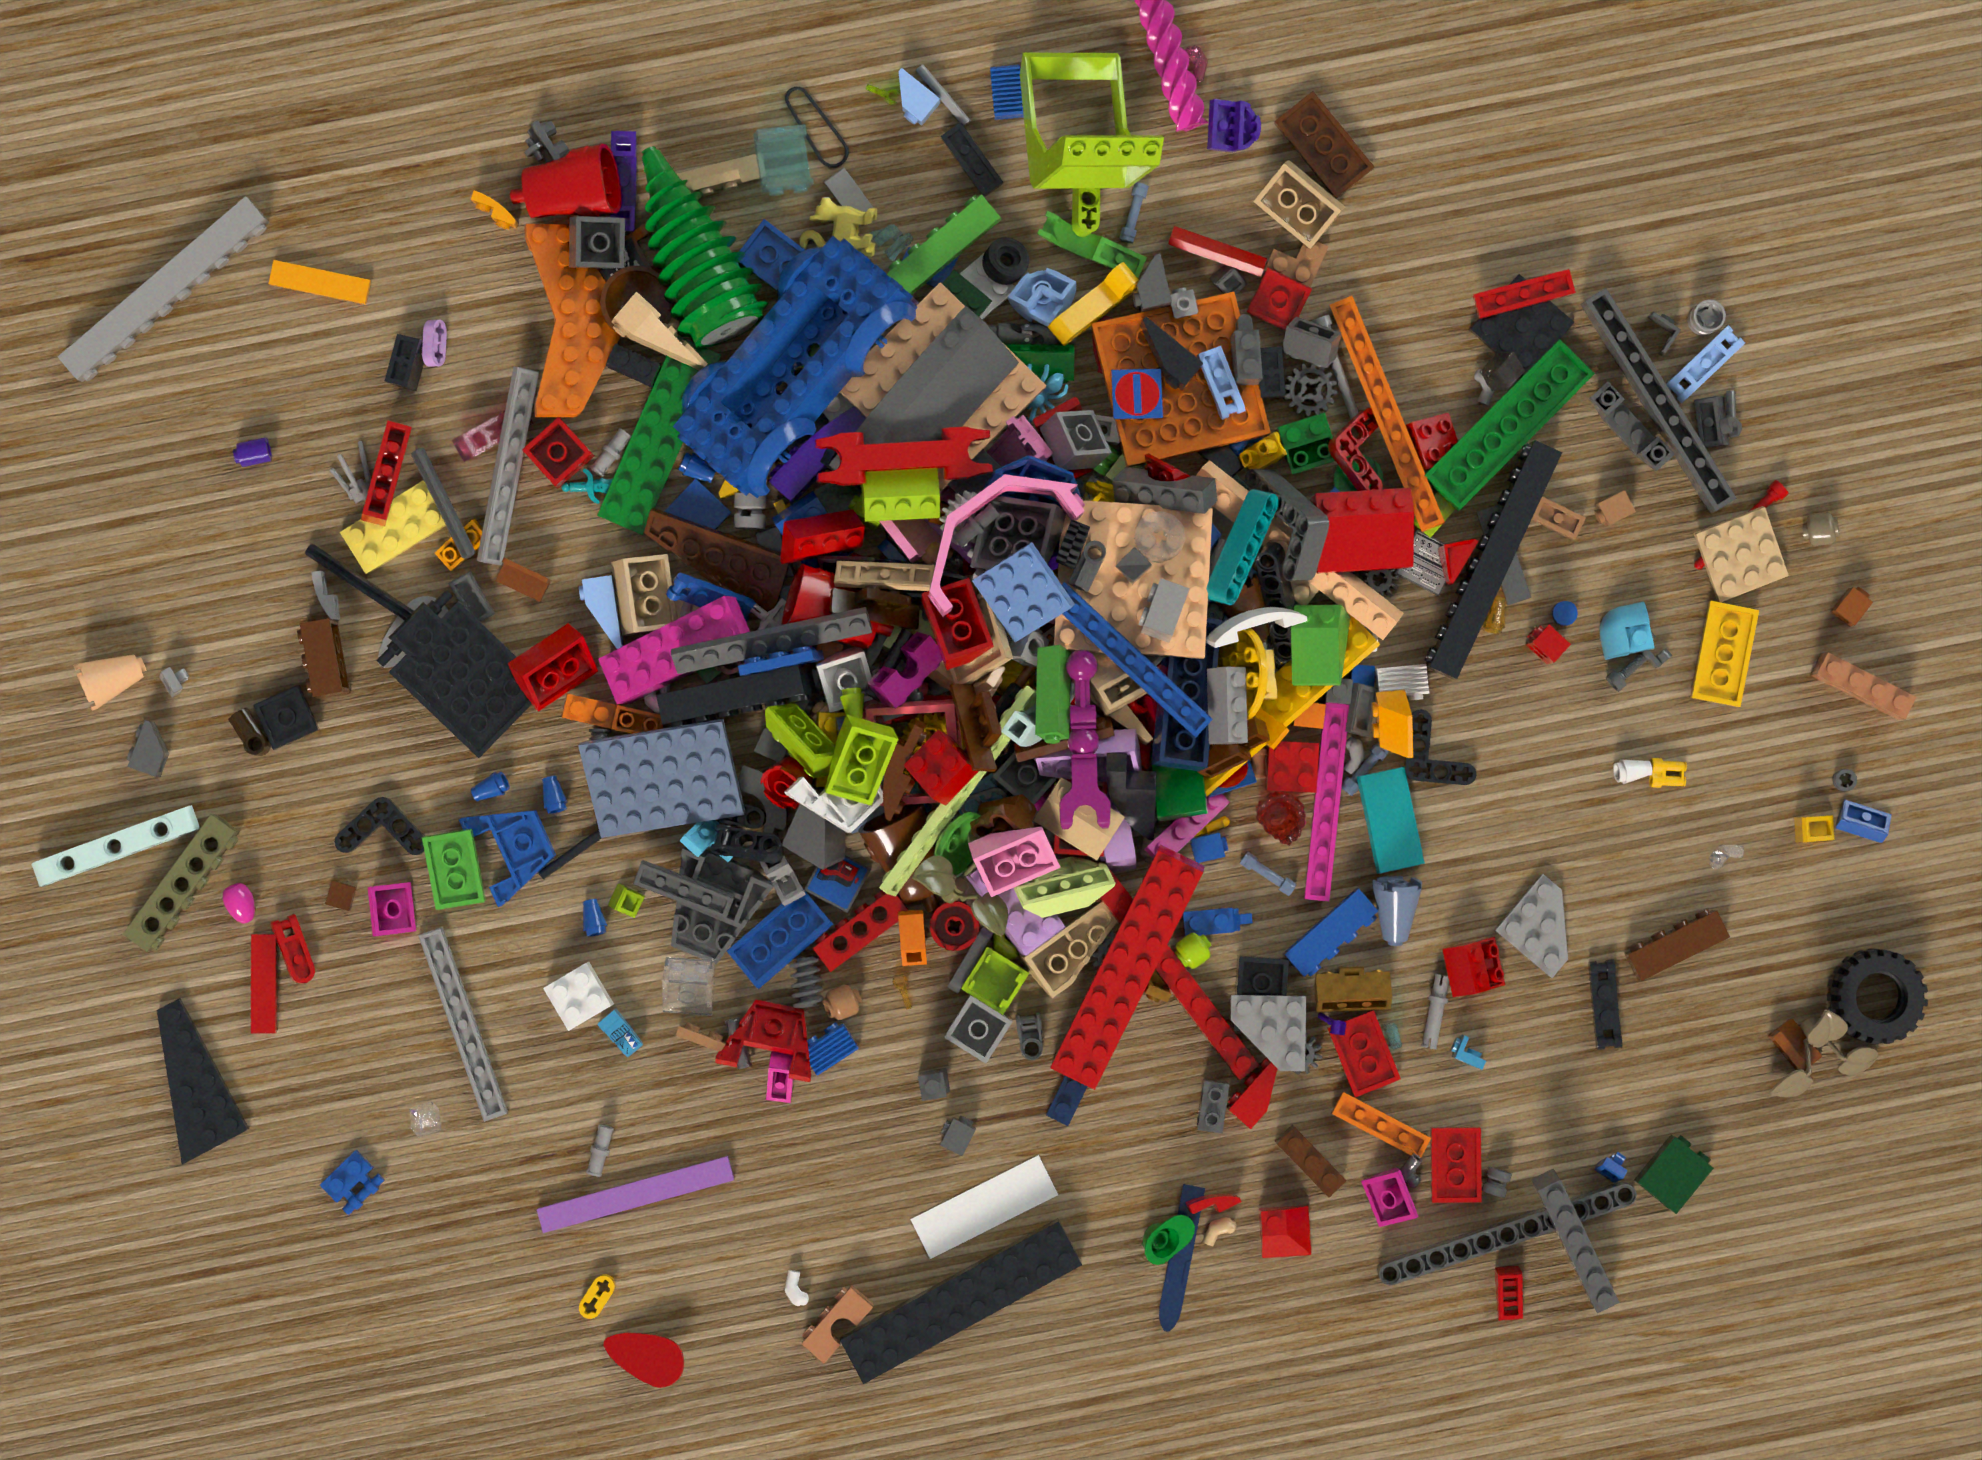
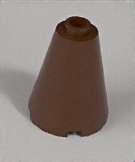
M1253 574L1252 579H1250L1249 575L1247 576L1239 597L1234 604L1228 605L1215 601L1228 619L1246 611L1265 608L1260 581L1256 574ZM1269 623L1251 627L1259 636L1262 644L1268 640L1267 636L1270 635Z

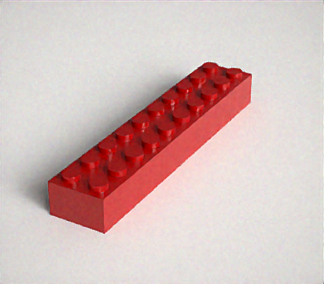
M1161 844L1159 845L1052 1061L1051 1069L1094 1090L1096 1089L1204 872V865Z

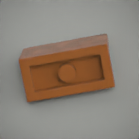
M503 558L502 562L504 564L495 581L542 602L552 580Z
M1790 1018L1769 1034L1768 1037L1795 1070L1802 1069L1806 1071V1054L1803 1043L1806 1037L1794 1019ZM1810 1045L1811 1065L1822 1057L1821 1053L1813 1045Z

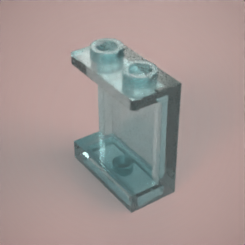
M805 124L757 129L753 134L762 193L769 192L770 196L784 194V190L792 189L794 193L808 191V188L814 184L813 178H810L804 140L807 134Z

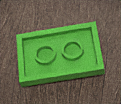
M472 828L423 836L422 841L436 910L485 902L486 898Z

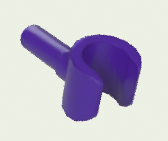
M1323 1013L1318 1014V1018L1331 1025L1330 1033L1345 1035L1346 1022L1334 1020Z

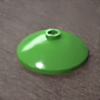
M967 812L956 817L943 829L936 842L934 856H942L949 860L953 868L952 874L956 877L961 876L974 862L968 845V833L971 829L970 822L980 817L975 812Z

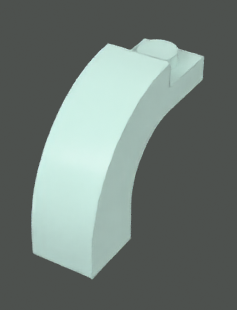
M1072 681L1070 690V703L1075 697V683H1073ZM1036 704L1024 712L1014 711L1001 731L1019 746H1031L1042 740V738L1035 735Z

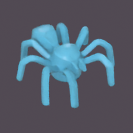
M1028 364L1027 367L1032 370V365ZM1048 364L1044 366V373L1040 379L1045 382L1049 373ZM1055 373L1050 376L1045 383L1047 385L1046 388L1027 406L1028 410L1032 408L1030 417H1025L1029 423L1033 422L1038 407L1041 414L1046 412L1044 404L1050 409L1054 408L1048 399L1059 400L1067 394L1068 385H1065L1063 392L1059 395H1050L1059 392L1064 380L1063 374Z

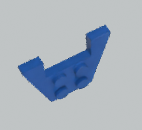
M536 810L459 819L463 830L472 828L474 837L491 830L510 871V878L489 887L498 907L507 903L556 856Z

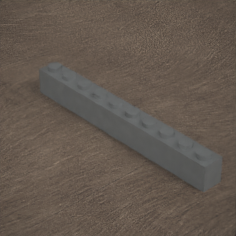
M1607 288L1581 303L1580 305L1666 444L1674 452L1676 460L1709 513L1716 512L1737 499Z

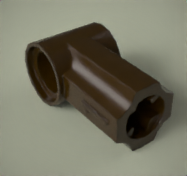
M245 707L228 718L243 742V747L247 753L255 756H264L270 751L271 744L267 736L264 735L248 708ZM259 738L262 746L258 751H255L252 744L255 739Z

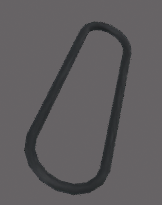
M790 88L785 95V102L819 161L830 168L843 165L849 155L846 142L804 88ZM800 90L806 95L843 144L845 156L839 163L829 164L821 157L789 102V95L792 91Z

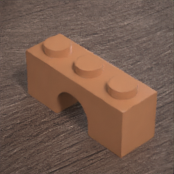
M853 1285L848 1289L843 1287L834 1297L837 1302L832 1308L827 1305L818 1317L821 1319L815 1327L811 1324L802 1334L805 1338L802 1341V1345L823 1363L841 1345L840 1340L832 1332V1324L837 1319L846 1318L857 1326L874 1306Z

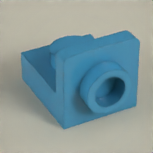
M1461 1035L1460 1039L1456 1037L1451 1047V1051L1454 1052L1452 1057L1483 1070L1486 1060L1480 1058L1482 1053L1470 1048L1467 1049V1052L1464 1051L1469 1037Z

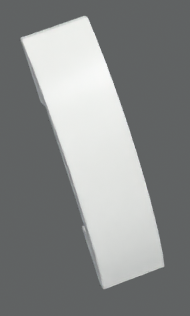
M1278 607L1246 611L1228 619L1215 628L1206 637V643L1215 648L1238 642L1237 631L1272 621L1286 628L1306 622L1307 616L1291 609Z

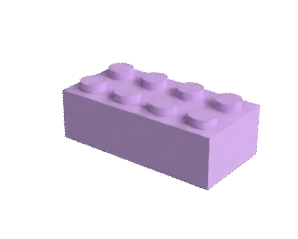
M976 866L966 878L977 894L983 896L988 890ZM1014 888L997 894L1004 900L1008 908L1005 934L1020 956L1029 955L1066 928L1057 914L1042 918L1023 909Z

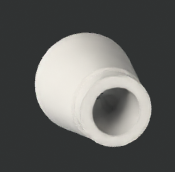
M1620 760L1618 763H1614L1613 766L1615 780L1626 784L1652 775L1651 762Z

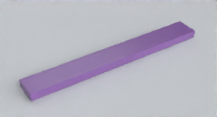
M724 1156L537 1208V1213L542 1231L546 1233L735 1179L729 1157Z

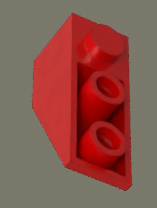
M1267 1057L1260 1064L1263 1068L1257 1074L1253 1072L1245 1080L1244 1084L1246 1087L1240 1093L1236 1091L1227 1101L1230 1104L1227 1109L1249 1129H1252L1268 1110L1278 1068Z

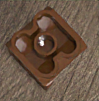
M1023 794L983 802L978 806L981 816L970 822L971 832L979 839L991 833L1034 828L1032 820L1037 809Z

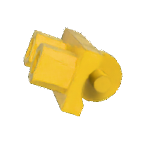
M1273 432L1244 450L1239 456L1244 467L1264 469L1272 463L1278 462L1280 458L1287 455V452L1280 442L1279 432Z

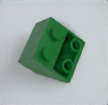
M1325 413L1277 427L1275 430L1279 432L1280 442L1287 452L1284 458L1292 475L1335 462L1328 448L1333 436Z

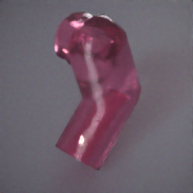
M1196 45L1188 46L1185 51L1189 55V60H1192L1195 65L1193 75L1197 82H1203L1208 60L1200 47Z

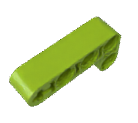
M1060 137L1058 140H1056V141L1051 145V147H1052L1057 141H1059L1062 137ZM1073 188L1072 230L1077 236L1087 237L1098 229L1100 224L1101 188ZM1082 194L1089 196L1091 200L1090 205L1083 202Z

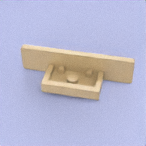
M759 153L677 174L681 180H688L686 186L692 193L702 192V196L711 195L714 193V190L722 188L723 190H731L737 188L738 184L765 178L766 176Z

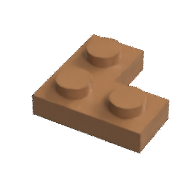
M1317 241L1310 249L1303 243L1296 259L1273 249L1263 273L1269 267L1311 287L1329 246Z

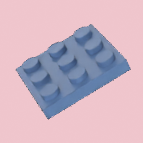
M1032 542L972 580L1014 642L1019 641L1075 605Z

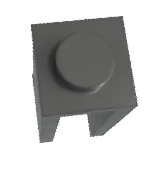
M946 1068L919 1072L918 1081L922 1101L947 1097L946 1093L950 1092Z

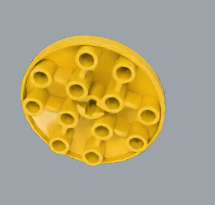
M1251 628L1237 631L1238 642L1219 647L1217 668L1246 667L1247 720L1255 716L1263 700L1278 699L1274 674V651L1265 650L1259 636Z

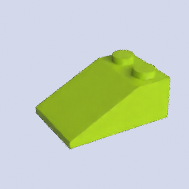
M846 714L837 737L825 793L872 806L898 742L894 729Z

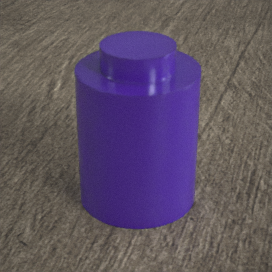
M267 437L237 443L236 449H233L236 464L240 463L242 467L272 461L271 447Z

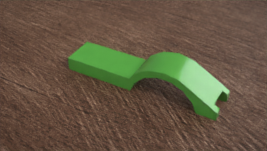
M1046 211L1045 216L1047 220L1043 229H1038L1037 234L1068 252L1092 260L1111 270L1124 262L1136 277H1139L1147 257L1102 236L1090 234L1087 237L1077 236L1072 230L1071 224L1061 219L1060 216Z

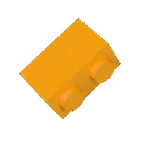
M1405 690L1375 692L1376 702L1371 703L1372 716L1376 717V723H1372L1373 738H1378L1380 748L1406 758H1413L1412 713Z

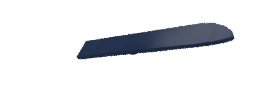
M1183 1184L1177 1215L1188 1216L1194 1223L1195 1231L1192 1240L1168 1260L1159 1306L1160 1324L1166 1332L1175 1327L1181 1314L1201 1211L1195 1214L1189 1212L1185 1202L1204 1196L1205 1188Z

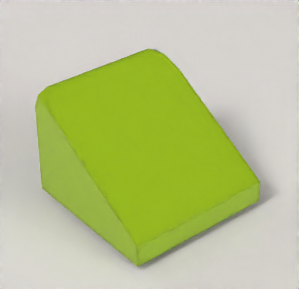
M617 884L608 906L635 918L645 895L624 885Z

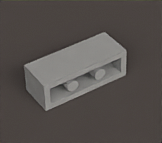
M1246 667L1207 669L1208 715L1213 719L1208 724L1209 744L1248 743Z

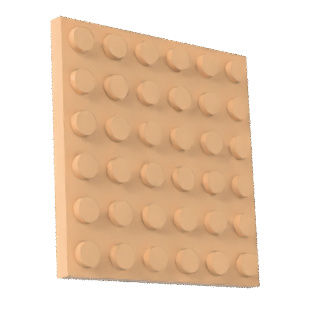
M941 282L916 305L918 307L916 309V318L912 322L908 319H902L884 337L887 339V344L880 341L885 346L880 348L876 345L867 354L863 364L865 374L862 377H852L840 391L865 418L869 416L917 358L965 307ZM1007 346L1006 348L1019 362L1018 365L962 426L990 430L991 438L970 443L968 454L971 460L1007 427V420L1012 416L1016 418L1047 386ZM938 468L939 490L942 491L952 480H945L944 468Z
M1083 501L1085 504L1083 507L1084 513L1076 521L1090 526V530L1080 557L1085 545L1090 541L1096 540L1101 542L1106 548L1105 559L1088 593L1068 584L1074 569L1058 563V580L1061 585L1064 582L1068 584L1143 655L1204 659L1208 592L1206 588L1209 582L1213 508L1202 514L1163 509L1160 505ZM1067 514L1060 537L1059 550L1071 522ZM1135 547L1152 566L1132 585L1115 566ZM1091 548L1088 550L1087 555L1095 560L1101 557V552L1097 548ZM1161 578L1190 588L1169 643L1141 633L1143 626L1138 625L1144 608H1150L1151 602H1148L1147 599L1153 583L1159 584ZM1061 614L1055 618L1054 645H1061L1069 651L1087 650L1089 652L1103 653L1065 616Z

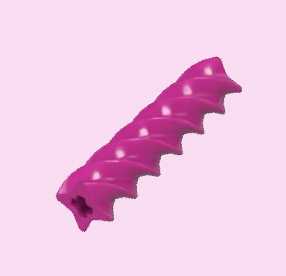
M1134 0L1139 7L1141 24L1147 31V44L1154 54L1155 69L1162 78V91L1169 101V114L1176 124V132L1183 130L1187 132L1209 123L1202 117L1204 103L1195 94L1196 78L1187 70L1189 55L1180 47L1182 33L1172 23L1175 15L1173 6L1166 0Z

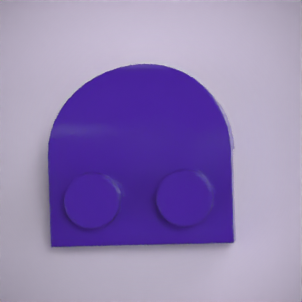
M1219 99L1210 100L1207 149L1237 152L1249 148L1254 141L1258 140L1261 132V121L1259 115H1255L1254 111L1250 108L1251 105L1241 100L1237 102Z

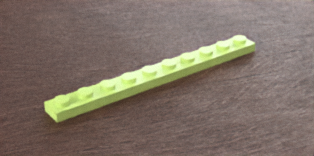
M1027 685L1017 693L1011 708L1005 710L1000 717L1002 729L1014 711L1024 712L1036 704L1035 689ZM1003 732L991 747L994 761L1010 741V738ZM979 771L946 806L940 803L937 809L928 815L926 824L914 834L912 843L907 850L900 853L894 868L884 875L883 883L879 887L881 890L893 896L898 894L939 838L943 829L950 823L987 771Z

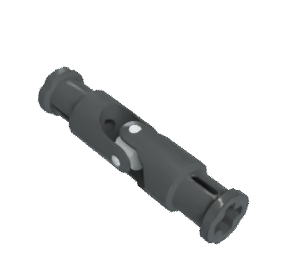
M998 323L997 326H989L1003 344L1055 345L1056 343H1061L1049 328L1041 323ZM1035 331L1041 335L1033 338L1032 332ZM1076 338L1070 343L1076 345Z

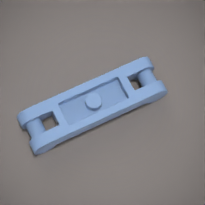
M1729 325L1666 383L1669 390H1672L1678 396L1676 399L1680 403H1683L1745 344L1741 337L1738 339L1732 333L1733 329ZM1724 339L1731 345L1728 349L1721 344ZM1683 378L1690 384L1686 389L1679 384Z

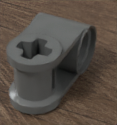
M1036 1012L1035 1015L1021 1017L1017 1014L1015 1017L1021 1053L1028 1060H1036L1043 1052L1040 1012ZM1026 1023H1035L1034 1025L1023 1026ZM1028 1042H1035L1039 1046V1051L1035 1056H1029L1025 1053V1045Z

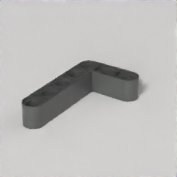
M1249 469L1245 475L1246 488L1249 491L1256 489L1276 494L1278 497V507L1275 514L1293 529L1283 563L1285 579L1288 581L1312 580L1316 574L1328 533V517L1275 470Z

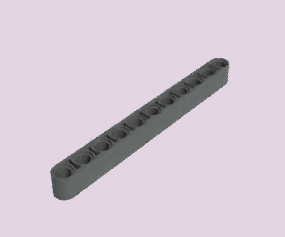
M1617 1182L1572 1197L1570 1200L1573 1205L1577 1203L1582 1205V1212L1578 1217L1583 1222L1632 1205L1636 1200L1637 1194L1634 1187L1630 1184ZM1622 1188H1628L1629 1196L1625 1200H1619L1618 1192ZM1603 1195L1606 1198L1605 1205L1601 1208H1596L1594 1204L1595 1199ZM1545 1207L1385 1260L1378 1265L1376 1270L1377 1276L1384 1284L1389 1286L1556 1230L1553 1224L1548 1223V1214ZM1529 1219H1533L1536 1223L1534 1230L1530 1232L1525 1231L1524 1223ZM1505 1227H1510L1512 1229V1236L1509 1239H1502L1500 1236L1501 1230ZM1481 1235H1487L1489 1238V1242L1485 1247L1477 1246V1239ZM1458 1243L1465 1245V1252L1461 1255L1453 1253V1248ZM1434 1251L1442 1253V1258L1438 1263H1431L1430 1255ZM1410 1259L1418 1260V1268L1414 1271L1406 1269V1264ZM1387 1267L1395 1269V1275L1390 1279L1383 1277V1270Z

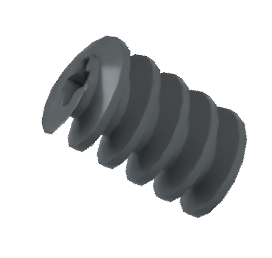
M820 957L794 958L796 962L789 966L792 969H796L797 972L791 974L790 977L797 979L798 982L792 984L791 987L799 989V992L792 994V997L799 999V1002L793 1004V1007L821 1006L817 1005V1003L824 1000L823 996L816 995V993L822 991L823 987L815 985V983L821 981L822 977L814 974L821 971V967L814 965V963L820 961Z

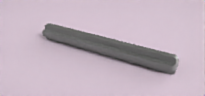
M416 449L411 453V456L463 559L472 557L475 554V550L425 449Z

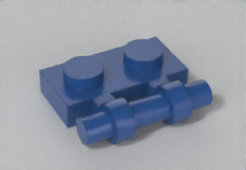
M355 1150L320 1186L336 1203L345 1197L348 1203L342 1209L346 1214L350 1215L355 1209L361 1208L363 1201L371 1193L375 1194L385 1180L380 1174L371 1179L367 1174L374 1167L358 1150ZM361 1181L364 1187L355 1195L351 1189Z

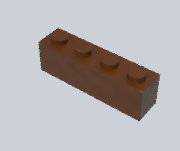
M1705 908L1695 913V919L1689 922L1683 919L1673 924L1674 929L1666 933L1664 930H1661L1651 935L1652 940L1644 944L1642 941H1639L1629 946L1630 951L1624 954L1637 980L1643 981L1730 938L1718 911H1710L1709 908Z

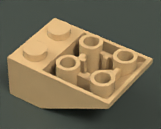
M1091 652L1097 659L1098 668L1094 677L1090 679V690L1105 716L1147 694L1105 653Z

